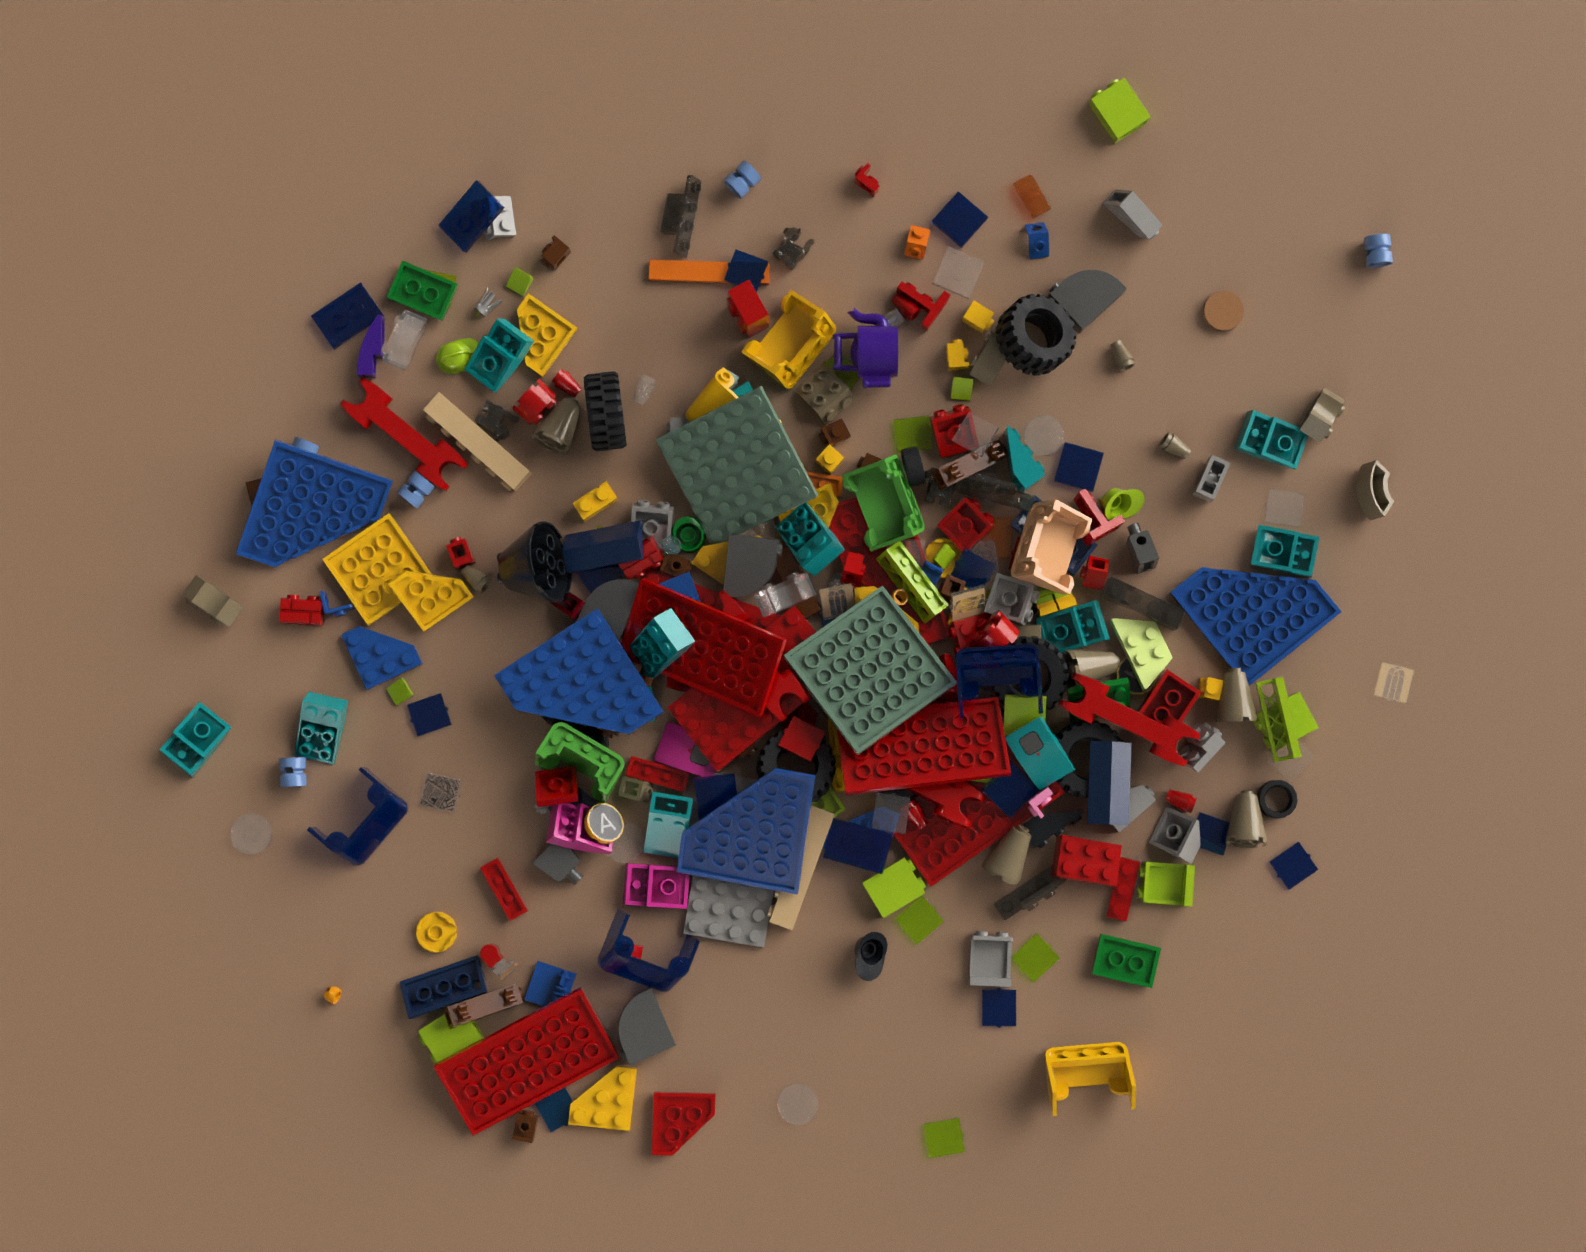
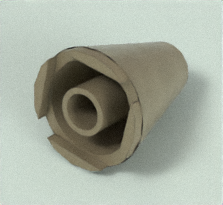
M572 397L563 398L533 431L532 438L536 437L539 439L538 444L555 454L562 451L564 452L563 455H567L570 451L581 409L578 405L579 402Z
M1065 650V653L1062 654L1069 674L1068 688L1081 686L1076 680L1071 678L1073 673L1099 680L1117 672L1118 667H1120L1119 657L1113 652Z
M1228 668L1229 672H1225L1223 677L1224 682L1218 703L1216 722L1257 721V714L1246 673L1241 672V668Z
M1243 790L1241 794L1236 796L1225 839L1227 845L1230 842L1234 843V847L1258 848L1260 843H1263V847L1267 845L1258 796L1253 794V791Z
M1018 825V827L1013 826L984 860L982 867L994 877L997 874L1003 877L1002 881L1017 885L1021 880L1031 839V834L1028 833L1029 829L1022 825Z

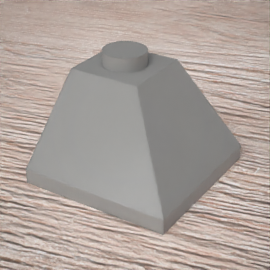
M1166 807L1149 844L1192 864L1201 846L1199 821Z

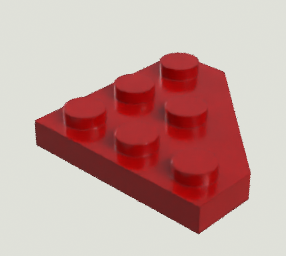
M654 1092L652 1155L673 1156L715 1115L716 1093Z

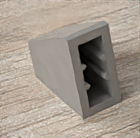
M1115 189L1102 203L1141 239L1150 240L1159 233V229L1162 226L1161 222L1134 191Z
M1138 785L1130 788L1129 824L1156 801L1153 797L1155 793L1149 786ZM1111 825V827L1118 833L1121 832L1127 826Z

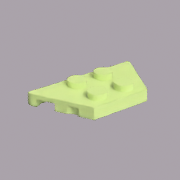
M1113 618L1110 623L1142 691H1145L1173 657L1156 622Z

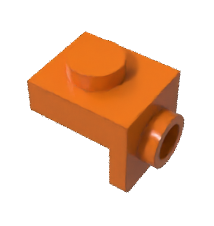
M911 225L904 253L905 256L920 260L924 259L930 229Z

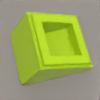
M515 267L506 287L524 297L533 278Z
M953 377L951 399L971 401L973 379Z
M944 544L933 558V562L945 570L956 556V553L948 544Z
M400 678L386 688L396 706L414 696L404 678Z

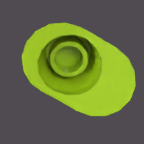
M463 338L441 346L436 355V363L439 369L447 374H457L466 371L464 369L479 342L471 338Z
M1112 488L1103 497L1099 498V502L1105 511V517L1108 520H1112L1119 515L1123 518L1134 516L1143 507L1145 501L1143 492L1138 489L1122 490Z

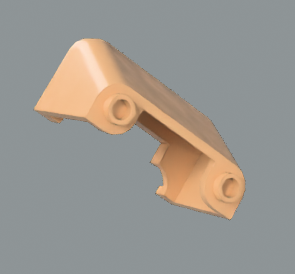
M1056 499L1034 503L1028 511L1011 567L1012 577L1063 595L1070 594L1074 586V580L1072 576L1066 573L1076 540L1083 538L1090 532L1092 519Z

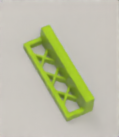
M901 541L886 549L876 558L897 588L904 589L908 593L909 604L924 624L949 606Z
M1283 676L1256 682L1255 685L1273 762L1302 757ZM1272 683L1274 692L1269 698L1263 694L1261 686ZM1270 703L1278 707V713L1275 718L1267 713ZM1275 723L1282 726L1283 733L1280 738L1272 734L1271 729ZM1280 743L1287 747L1289 755L1278 757L1276 748Z

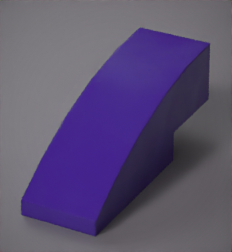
M382 315L376 316L364 337L357 363V376L359 378H376V358H384L385 318Z

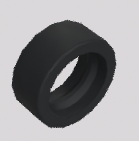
M917 446L902 449V463L910 486L925 484L924 467Z
M1283 780L1268 781L1260 787L1257 793L1261 812L1271 818H1285L1295 810L1298 802L1294 787ZM1273 787L1283 788L1288 794V805L1281 811H1273L1265 803L1266 793Z

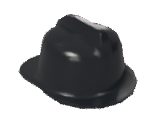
M879 932L868 933L855 944V969L858 976L865 981L876 979L883 969L888 944L884 935Z

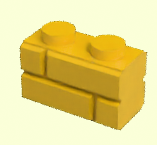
M607 481L599 485V488L596 487L573 502V505L584 522H587L619 500Z

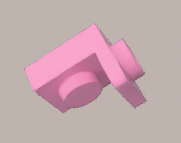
M1048 786L1028 800L1030 806L1027 808L1034 817L1037 815L1040 818L1044 817L1037 806L1039 804L1044 806L1052 799L1050 796L1053 793Z

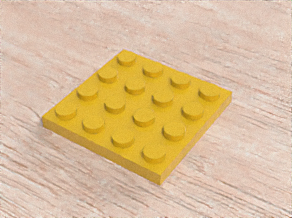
M390 513L322 559L368 626L402 604L388 584L391 579L403 571L433 575Z

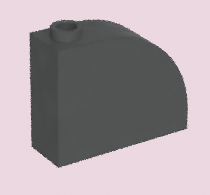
M1084 270L1069 276L1061 284L1055 283L1049 289L1051 293L1048 297L1055 299L1054 302L1064 306L1063 309L1065 312H1069L1071 315L1069 317L1070 320H1073L1075 328L1081 333L1124 294L1127 288L1109 273L1099 270Z
M730 534L723 590L731 597H743L758 591L766 585L775 572L778 556H782L783 545L780 544V539Z
M618 579L600 585L588 596L576 620L579 621L598 608L621 643L639 583Z
M651 987L636 994L626 1004L620 1017L619 1038L623 1048L620 1053L624 1062L628 1061L630 1066L676 1046Z

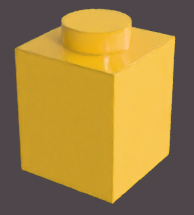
M973 301L963 316L962 322L983 333L985 329L989 331L995 321L992 319L994 312Z
M830 444L816 458V464L829 475H832L844 461V457Z

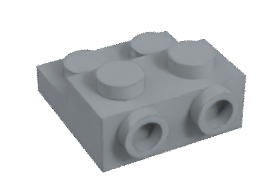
M638 500L637 503H633L631 522L642 521L643 540L652 535L660 549L670 550L674 506H670L668 502H658L657 505H651L647 500Z
M997 573L984 612L993 614L995 611L1000 610L1010 621L1025 626L1026 622H1030L1032 619L1033 610H1031L1033 602L1036 603L1039 599L1040 592L1037 591L1038 587L1034 584Z
M1206 722L1202 725L1198 723L1192 727L1201 734L1199 739L1184 737L1189 744L1184 746L1179 752V755L1188 761L1186 766L1196 772H1199L1226 743L1221 738L1223 734L1216 727H1211Z

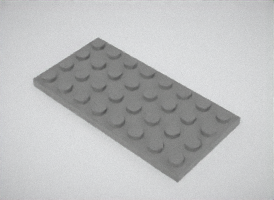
M714 772L712 780H709L703 817L757 780ZM693 875L683 934L764 947L769 921L767 914L772 903L774 890Z

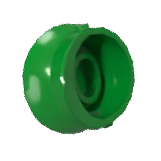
M691 516L682 517L673 525L671 539L675 547L680 551L694 553L704 545L706 534L697 518Z

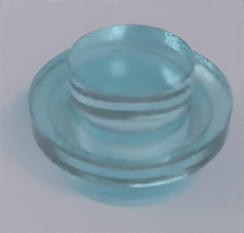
M673 536L666 537L661 543L662 548L668 554H677L681 550L680 540Z

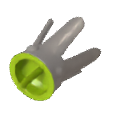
M488 287L481 300L474 306L479 310L475 316H478L481 312L486 317L493 308L503 302L499 299L489 305L495 294L491 291L485 297Z

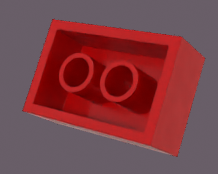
M750 280L728 291V298H726L727 308L732 317L736 316L737 326L742 335L746 334L750 338L769 328V314Z
M1167 669L1163 671L1137 712L1163 724L1167 715L1182 722L1201 694V691Z
M1066 835L1057 836L1051 877L1114 887L1117 885L1122 845Z

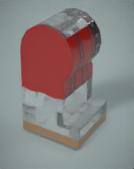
M487 944L481 948L480 956L501 981L519 966L515 960L508 962L500 953V948L496 944Z

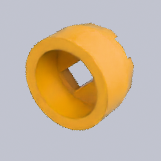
M897 589L891 594V597L898 606L906 604L909 598L908 593L904 589Z
M334 986L328 987L327 991L324 992V998L329 1003L336 1004L342 990Z

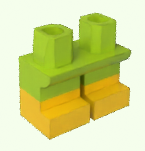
M1037 586L1040 596L1034 604L1038 618L1077 605L1072 591L1070 594L1063 595Z

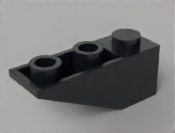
M1075 810L1046 814L1042 818L1036 816L1027 821L1022 826L1029 829L1028 833L1031 834L1030 845L1032 848L1038 846L1041 849L1049 843L1048 838L1052 835L1057 837L1066 830L1064 827L1071 822L1074 825L1081 820V814L1084 811Z

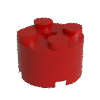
M540 379L537 380L539 384L537 387L532 385L519 398L517 402L520 405L512 407L529 425L532 423L537 425L543 419L542 413L546 408L551 410L558 402L555 399L557 395Z
M997 610L988 620L984 618L978 623V631L970 639L987 656L995 659L1007 650L1005 646L1009 642L1013 644L1019 635V630L1000 610Z

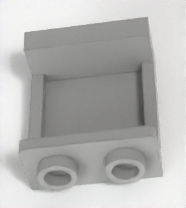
M976 931L975 935H971L969 985L1011 987L1013 937L1008 936V932H996V936L988 935V931Z

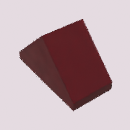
M569 592L564 595L563 601L550 602V604L576 621L585 602Z

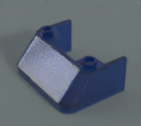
M1035 645L963 648L957 652L956 669L960 719L964 718L963 701H971L977 698L979 686L1020 684V690L1025 696H1038L1039 714H1043L1039 650Z
M360 767L359 771L374 783L369 788L367 797L375 808L348 838L342 832H333L327 837L317 827H309L307 829L328 849L353 865L364 864L408 812L407 802L367 767Z
M617 909L599 954L598 965L606 972L662 992L671 990L688 973L700 941L687 934L679 956L671 959L667 969L631 956L634 950L633 940L623 935L630 915L621 909Z

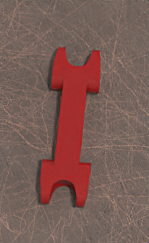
M362 377L358 382L366 390L364 402L354 405L343 399L340 405L366 430L375 423L421 461L415 469L432 484L447 491L450 486L442 478L443 468L448 464H456L465 469L468 463L443 439H440L435 446L387 407L393 400L387 393Z
M724 590L718 593L723 602L724 608L722 612L743 621L749 618L729 594ZM786 668L781 673L777 670L766 703V707L782 722L787 718L781 707L782 699L786 695L795 694L804 703L810 700L803 685L789 668Z
M1073 673L1071 678L1082 686L1083 696L1077 702L1060 699L1059 706L1091 724L1096 715L1153 742L1150 753L1166 761L1186 766L1188 761L1176 751L1177 742L1183 737L1198 740L1201 735L1200 733L1168 715L1163 724L1106 697L1109 686L1093 678Z
M964 781L904 788L937 805L933 814L938 818L966 829H970L972 822L961 813L960 803L964 800L983 803L985 796L979 790Z

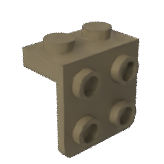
M827 365L822 366L796 388L797 393L816 412L819 420L824 425L834 420L841 411L848 408L855 400L849 387Z

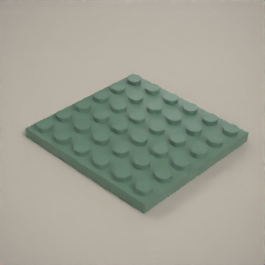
M762 386L656 439L711 545L729 540L730 534L739 535L818 496Z
M883 586L783 656L857 755L957 684L954 677Z

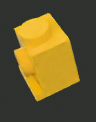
M951 340L946 345L948 371L968 370L969 362H965V360H968L967 348H964L962 340Z
M1200 677L1198 690L1201 691V694L1198 698L1215 702L1219 701L1224 680Z

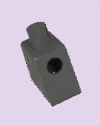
M1139 523L1129 525L1127 529L1130 536H1128L1126 544L1136 574L1155 569L1159 556L1149 531H1141Z
M551 844L533 862L536 867L558 882H562L567 877L575 885L583 877L576 869L581 860L573 849Z

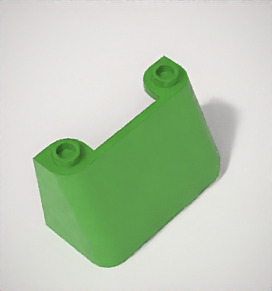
M897 455L887 457L842 475L844 488L851 493L855 492L869 530L866 531L864 542L870 551L905 540L924 531L925 525L902 462Z
M558 722L552 726L535 754V765L544 770L555 769L560 761L568 766H576L577 771L595 781L591 788V795L599 803H606L624 768V760L620 755L563 722Z

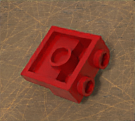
M964 404L955 405L952 407L953 410L945 412L944 409L933 412L934 416L929 417L941 458L980 447L971 409L968 406L965 407Z
M965 497L937 524L963 554H966L996 527L993 523L995 521L993 516L988 512L984 514L980 509L982 505L974 497L972 499Z
M985 612L950 622L949 634L954 639V654L957 659L959 658V661L964 662L986 655L970 638L978 631V623L984 618L988 620L991 617L989 613Z
M576 766L535 771L537 807L579 801Z

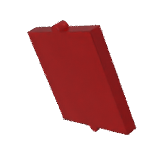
M793 716L788 728L784 729V735L778 746L811 762L816 750L820 749V743L826 732Z

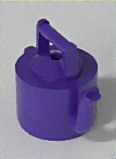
M854 308V311L847 313L855 321L875 326H858L857 333L833 334L834 365L832 369L837 371H857V378H862L864 389L888 388L891 386V378L898 375V328L889 326L886 318L880 314H862ZM842 339H854L850 347V357L854 365H842Z

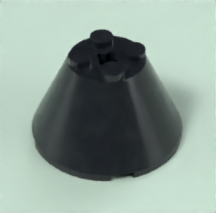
M538 522L503 552L498 553V582L504 584L511 591L549 602L563 601L564 595L569 593L571 588L572 573L568 574L562 552L563 545L560 540L563 537L558 529L549 522Z

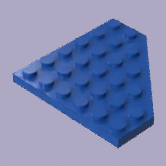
M275 439L236 554L277 567L344 534L353 532L370 522L380 519L393 480Z
M1201 567L1170 592L1171 596L1230 668H1241V672L1246 673L1249 686L1342 612L1316 580L1311 579L1306 580Z
M598 608L494 675L517 711L629 735L664 713Z
M774 768L683 831L681 836L677 872L798 895L816 775Z

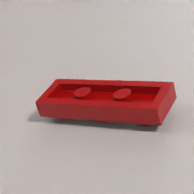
M631 756L626 771V776L685 792L690 775L689 772Z
M499 857L480 867L509 921L529 911Z
M1120 857L1117 885L1113 887L1106 917L1127 922L1140 861Z

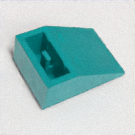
M1008 426L1003 433L1008 456L1009 477L1022 495L1043 479L1045 469L1039 461L1035 462L1031 456L1033 452L1029 446L1023 445L1019 440L1021 436L1018 431Z
M807 502L799 505L775 527L802 568L814 576L845 550L837 537Z
M670 608L654 617L629 647L644 666L645 671L654 679L685 653L695 640Z
M308 692L301 705L295 756L335 764L346 720L348 700Z
M652 792L644 853L679 858L681 836L683 831L690 826L694 798Z

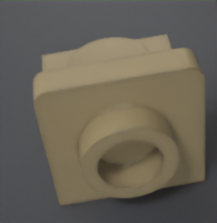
M623 776L618 796L648 803L652 796L653 783Z

